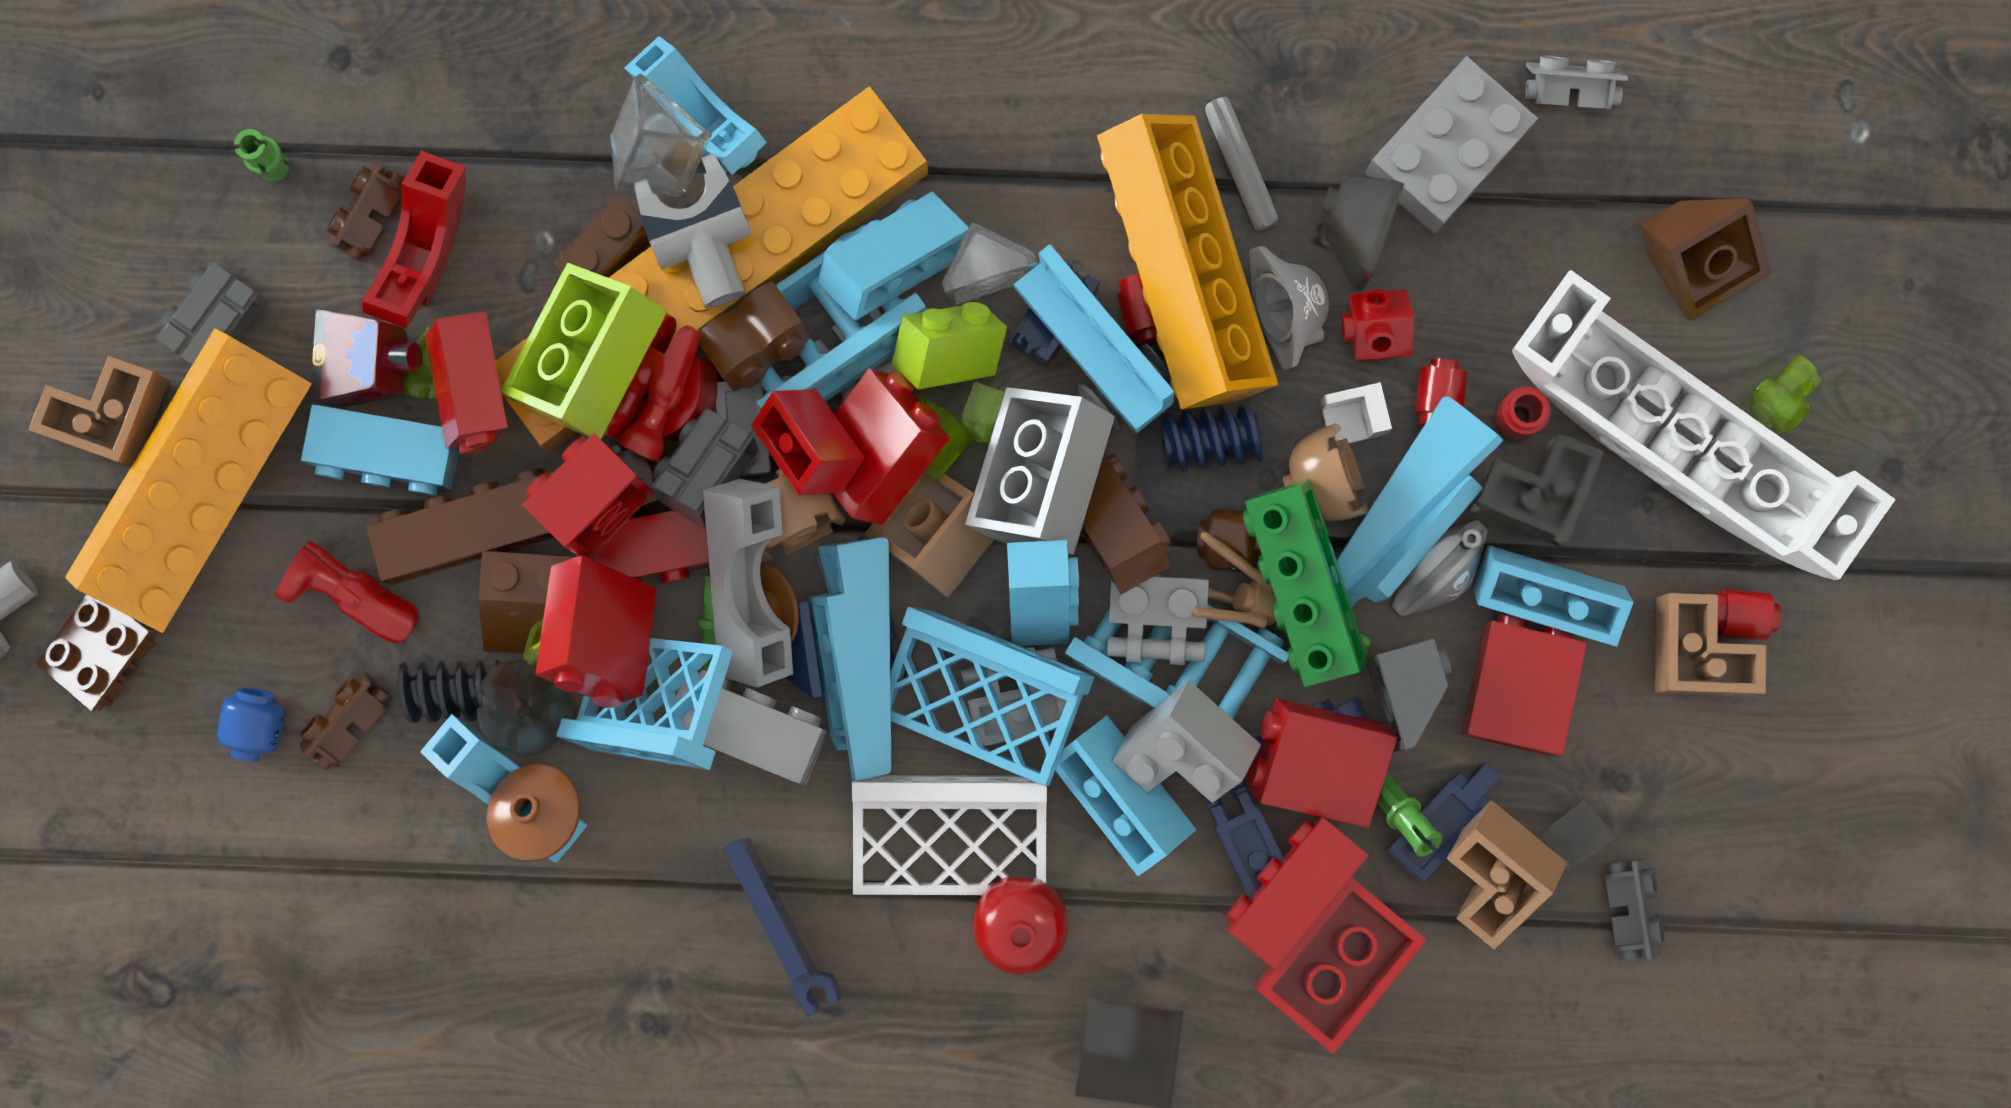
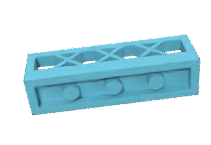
M1049 244L1039 252L1040 263L1014 283V289L1137 434L1173 405L1174 390Z

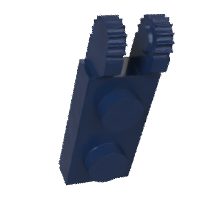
M1240 782L1230 791L1233 797L1237 799L1244 813L1230 820H1227L1219 798L1212 803L1203 794L1202 797L1217 825L1214 829L1247 897L1251 898L1262 884L1257 880L1259 873L1273 857H1277L1281 861L1283 856L1260 808L1254 806L1243 782Z

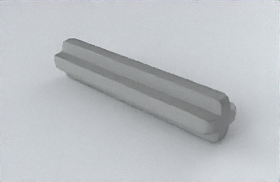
M1217 98L1206 105L1205 113L1256 231L1266 230L1277 224L1278 214L1229 98Z

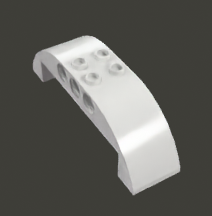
M1570 270L1512 349L1518 364L1534 385L1556 407L1592 437L1709 520L1779 560L1810 573L1839 580L1896 499L1856 471L1838 478L1605 314L1602 310L1611 298Z

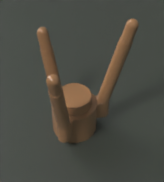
M1202 532L1200 539L1254 581L1249 584L1241 583L1234 595L1209 588L1208 599L1232 605L1238 611L1195 607L1192 610L1193 616L1248 623L1262 629L1265 626L1272 625L1276 621L1273 604L1277 600L1271 583L1266 584L1258 569L1207 532Z

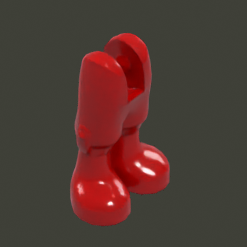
M667 313L603 434L619 440L618 443L653 461H659L663 453V429L669 411L677 406L683 396L684 385L701 339V332L690 325H685L675 334L676 319ZM649 391L647 405L639 419L633 424L642 398Z
M308 541L299 550L274 597L285 603H292L307 591L313 590L325 594L338 605L342 614L358 622L374 635L396 644L405 641L416 628L420 618L419 611L414 604L385 589L367 573L358 572L353 569L349 570L331 556L326 549L311 541Z

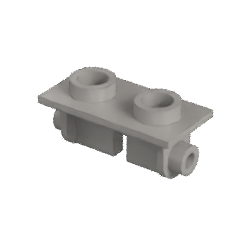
M1540 56V63H1526V67L1533 74H1536L1535 80H1527L1525 88V98L1534 99V104L1568 106L1570 88L1578 89L1577 107L1610 110L1612 105H1621L1623 88L1615 86L1616 80L1628 81V76L1620 69H1615L1616 62L1588 59L1587 67L1568 65L1569 59L1565 57Z

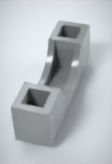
M743 479L704 489L716 645L733 650L725 678L753 687H760L793 675L790 628L775 615L769 606L763 592L760 577V563L765 547L771 540L783 535L779 487Z

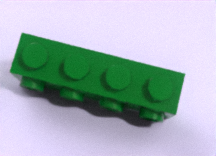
M1307 479L1260 493L1245 501L1247 510H1244L1243 513L1245 526L1249 535L1252 538H1257L1262 556L1258 558L1259 569L1265 583H1271L1277 600L1273 604L1276 622L1281 630L1286 629L1291 648L1288 649V658L1292 671L1296 676L1301 675L1304 687L1359 673L1369 663L1311 480Z

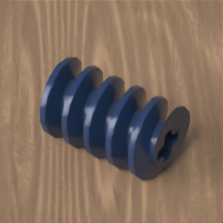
M1246 402L1239 404L1236 417H1234L1227 405H1222L1219 409L1217 420H1215L1208 407L1201 410L1197 423L1189 410L1182 412L1179 425H1177L1171 413L1163 415L1161 438L1167 472H1169L1170 463L1173 459H1176L1182 472L1187 471L1190 457H1195L1200 468L1206 469L1210 454H1214L1219 466L1223 467L1225 466L1228 452H1233L1237 462L1244 464L1247 449L1253 451L1258 462L1263 461V445L1259 419L1256 413L1253 415Z

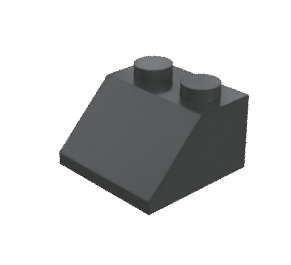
M1434 639L1378 654L1368 659L1367 668L1383 722L1398 737L1393 752L1414 748L1417 745L1448 687L1446 676L1452 674L1449 658L1444 647H1436Z

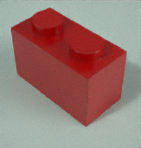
M817 389L772 391L751 424L799 496L843 492L865 459Z

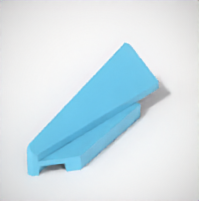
M1450 397L1442 398L1337 559L1351 607L1358 600L1365 597L1374 603L1389 598L1483 489L1469 474L1499 446L1503 439Z
M884 537L820 545L818 548L828 593L808 596L830 737L837 750L848 751L850 776L853 781L886 775L891 772L889 542Z

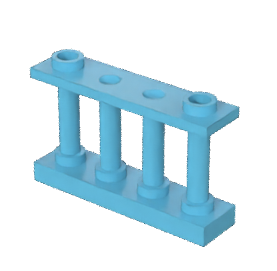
M864 224L855 231L843 234L836 241H846L860 233L866 225ZM823 252L776 286L793 310H796L816 296L845 336V340L827 354H822L810 338L799 354L806 364L805 369L787 381H782L771 366L760 381L766 390V394L757 401V404L762 408L772 391L817 389L826 402L861 378L869 368L874 369L893 356L902 315L924 312L927 307L916 292L907 299H900L897 296L881 305L885 310L882 316L867 326H860L857 320L855 321L818 283L823 263Z
M1110 608L1093 636L1087 635L1084 641L1074 637L1064 654V657L1153 709L1189 680L1197 687L1227 635L1230 634L1253 648L1219 705L1232 719L1236 716L1269 659L1280 665L1286 663L1288 659V652L1281 649L1285 642L1266 629L1260 628L1256 634L1238 622L1207 619L1212 625L1201 641L1206 643L1205 661H1189L1175 686L1169 685L1165 692L1149 682L1153 676L1150 670L1157 659L1142 658L1141 663L1127 662L1125 666H1122L1107 656L1108 637H1115L1122 625L1121 623H1109ZM1154 626L1147 639L1169 640L1172 635V626Z

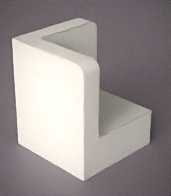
M1381 382L1328 394L1319 402L1325 427L1334 423L1339 424L1341 430L1335 435L1338 441L1347 438L1350 444L1384 436L1392 429Z

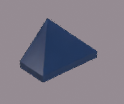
M808 601L798 602V628L795 638L791 643L793 675L785 678L813 699L820 700L824 699L810 605Z

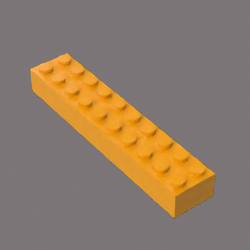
M869 86L733 186L752 233L751 237L728 245L745 289L743 296L719 307L705 308L687 261L661 270L652 247L641 253L609 278L633 287L667 310V314L676 319L675 334L685 325H690L700 331L719 315L733 310L744 297L758 287L772 281L775 285L783 281L826 250L840 236L852 231L928 174L927 161ZM528 337L495 361L500 389L505 383ZM503 395L539 445L549 453L578 433L533 413Z

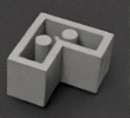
M1189 680L1131 726L1112 762L1147 793L1177 771L1213 803L1243 781L1261 744Z

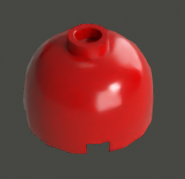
M1015 876L1006 877L989 886L977 901L972 921L974 941L984 959L999 971L1016 976L1035 974L1050 966L1064 949L1069 931L1066 906L1059 894L1044 881L1033 877L1031 879L1025 877L1015 878Z

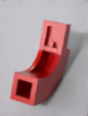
M424 151L420 152L402 182V208L398 230L385 263L362 300V313L407 329L420 305H428L441 279L457 234L465 197L466 166Z

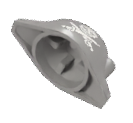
M1264 246L1255 247L1249 250L1254 307L1263 333L1283 370L1298 365L1305 346L1323 341L1324 331L1322 326L1326 321L1329 311L1328 293L1323 281L1312 269L1303 265L1287 263L1279 259Z
M1479 520L1449 527L1394 591L1390 608L1400 618H1404L1449 604L1463 596L1471 587L1476 577L1488 529Z

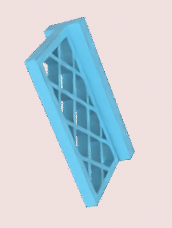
M908 606L902 625L907 628L890 672L891 721L1038 784L1050 786L1083 695L1089 694L1095 676L928 608ZM917 639L931 645L938 664L919 673L911 658ZM943 650L955 654V656L947 659ZM967 659L974 663L981 681L959 690L950 665ZM986 668L998 673L989 677ZM941 670L951 695L930 704L921 679ZM905 671H907L909 677L902 680ZM1008 676L1017 681L1024 699L1002 708L992 683ZM912 684L922 708L908 715L892 709L898 690ZM1028 685L1040 689L1041 691L1032 694ZM984 688L993 713L973 722L963 697ZM1049 694L1066 700L1060 720L1045 726L1035 701ZM954 701L964 726L948 733L940 729L934 710ZM1027 705L1036 731L1015 740L1005 715ZM925 715L928 724L916 718ZM997 719L1007 744L991 751L982 746L975 728ZM1056 729L1051 741L1048 732ZM967 733L970 742L958 736ZM1037 737H1040L1047 754L1041 771L1026 766L1018 747ZM1010 750L1013 760L1000 754Z
M650 638L649 653L652 663L646 669L643 696L635 698L637 709L626 719L624 709L634 700L632 699L623 702L617 708H604L596 716L599 706L593 703V698L584 695L577 719L562 718L556 737L591 751L710 770L716 751L704 747L703 744L733 650L719 645ZM680 657L682 666L670 677L668 667ZM712 658L707 675L700 681L698 670ZM657 678L659 688L648 698L646 688ZM687 681L689 692L680 701H677L675 692ZM664 703L667 713L655 723L653 713ZM694 707L693 719L689 731H687L683 717Z

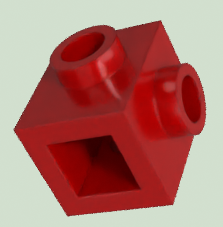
M1375 289L1366 293L1349 294V313L1341 314V332L1343 342H1351L1356 360L1368 359L1378 361L1390 357L1413 356L1414 314L1406 289L1391 291Z

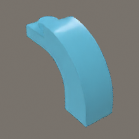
M658 36L625 67L626 71L650 99L705 156L714 153L725 174L729 172L733 175L738 169L748 166L756 158L758 150L767 143L757 129L722 102L697 75L677 49Z
M453 714L450 715L420 751L448 779L465 788L487 805H489L490 798L498 784L508 774L523 767L520 762ZM528 801L523 806L521 811L522 817L527 816L531 812V801ZM579 818L577 828L570 841L559 852L548 857V859L557 863L588 825Z

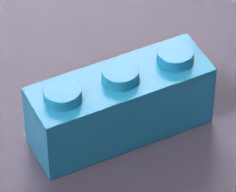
M932 191L916 201L913 199L906 201L895 213L881 221L878 219L871 221L860 233L846 241L838 240L831 244L823 254V263L818 283L856 321L960 260L970 228Z
M312 404L301 461L315 467L314 475L343 480L344 472L362 475L361 483L390 488L392 480L409 483V492L436 496L438 489L452 491L460 450L459 447L446 449L442 427Z
M1067 540L1007 543L1012 643L1018 646L1068 644L1069 626L1079 625L1078 558H1068Z
M1490 545L1487 546L1472 588L1477 604L1616 647L1634 603L1625 586Z
M1105 716L1063 749L1055 771L1135 874L1139 876L1171 853L1197 829L1161 783L1147 793L1112 762L1125 737L1111 719Z

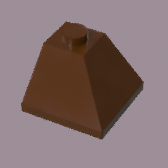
M1747 198L1679 201L1640 224L1650 261L1681 311L1690 321L1770 274L1753 203Z

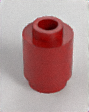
M1140 274L1125 277L1119 281L1120 292L1117 293V299L1126 335L1130 340H1137L1139 346L1145 343L1148 345L1157 344V330L1150 307L1146 304L1143 297V284Z
M1431 359L1430 366L1420 367L1415 413L1419 415V426H1425L1443 397H1450L1464 407L1468 372L1459 369L1458 361Z
M1519 387L1514 389L1496 407V426L1509 439H1528L1547 424L1551 412L1549 401L1536 388ZM1514 409H1520L1525 413L1526 422H1522L1517 418Z
M1723 589L1721 593H1710L1711 595H1718L1717 634L1719 637L1766 641L1770 637L1771 632L1778 631L1781 621V607L1779 603H1774L1771 593Z

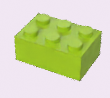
M567 263L503 384L501 394L541 417L587 437L594 433L601 439L655 337L667 310L629 285Z

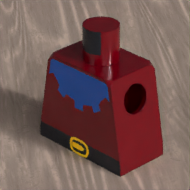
M316 310L310 400L335 407H348L398 396L403 390L404 372H416L421 368L423 364L422 349L417 343H406L407 333L403 327L375 319Z

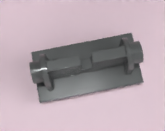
M1646 858L1633 861V870H1628L1627 861L1608 863L1609 873H1605L1604 877L1610 908L1628 906L1629 915L1611 917L1616 951H1621L1622 960L1642 958L1640 949H1645L1647 959L1660 955L1659 946L1665 945V929L1662 918L1655 917L1652 898L1658 896V884L1654 869H1647Z

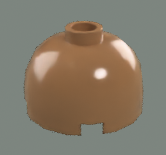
M1336 423L1317 429L1304 436L1294 446L1289 459L1290 474L1283 476L1284 486L1310 479L1323 519L1330 522L1349 520L1368 512L1367 501L1358 503L1356 491L1365 489L1356 458L1347 438L1337 440L1335 435L1341 430V427Z

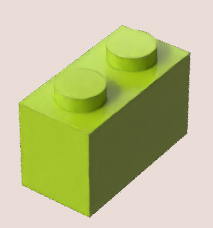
M967 302L962 306L944 309L930 308L924 312L902 315L891 365L918 390L995 376L1007 326L992 314L987 306L977 302Z

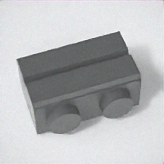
M212 262L207 269L204 267L198 269L190 278L187 284V290L190 293L179 307L172 306L162 316L158 328L162 331L156 339L193 365L214 328L239 341L268 300Z
M708 408L703 411L698 420L691 419L684 425L679 435L680 446L671 458L666 456L657 464L652 474V481L654 483L651 486L657 499L663 505L679 514H683L686 518L703 528H706L703 490L738 480L759 451L754 436L750 432L732 422H728L724 417Z

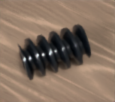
M477 660L473 674H468L464 661H458L454 675H449L445 662L439 661L435 675H430L426 662H420L416 676H411L407 663L402 662L399 664L397 679L400 706L407 721L410 723L419 722L423 714L427 721L435 723L440 720L442 714L447 720L451 714L459 718L461 713L469 722L477 720L480 713H482L487 721H493L497 719L500 713L504 695V676L499 660H496L493 672L487 674L483 660Z

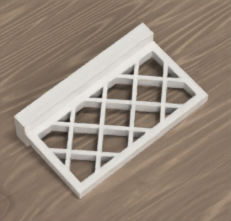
M882 775L852 781L853 895H983L989 886L995 884L990 882L997 875L1002 879L1010 877L1003 869L1022 851L1036 864V879L1046 883L1047 786L1019 775ZM863 809H884L896 823L877 840L863 827ZM894 809L909 810L901 817ZM919 809H932L945 822L927 840L923 839L907 823ZM942 809L958 810L949 817ZM967 809H980L993 822L974 841L955 823ZM990 809L1006 810L997 817ZM1016 809H1037L1036 828L1023 841L1003 823ZM901 827L920 845L903 864L883 846ZM949 827L968 845L951 864L931 846ZM996 828H999L1017 846L999 864L979 847ZM863 837L872 845L864 855ZM1035 838L1036 855L1027 847ZM876 851L896 869L885 882H864L863 864ZM925 851L944 869L933 882H919L907 870ZM973 851L992 869L980 883H968L955 870ZM902 875L908 882L894 881ZM950 875L957 883L942 882Z

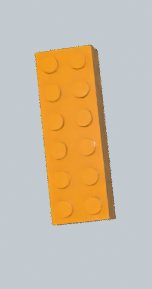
M1140 114L1097 135L1102 150L1101 160L1110 176L1116 196V209L1125 225L1129 238V251L1136 262L1143 284V297L1146 304L1150 307L1157 330V343L1164 353L1171 375V388L1174 390V395L1178 399L1180 408L1187 409L1235 403L1278 386L1196 117L1191 115Z
M214 328L65 578L77 590L163 633L312 383Z

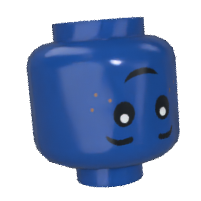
M245 687L238 688L235 695L224 699L216 737L221 745L231 749L230 756L232 758L243 761H259L261 754L273 752L278 748L285 718V708L275 700L276 694L263 689Z

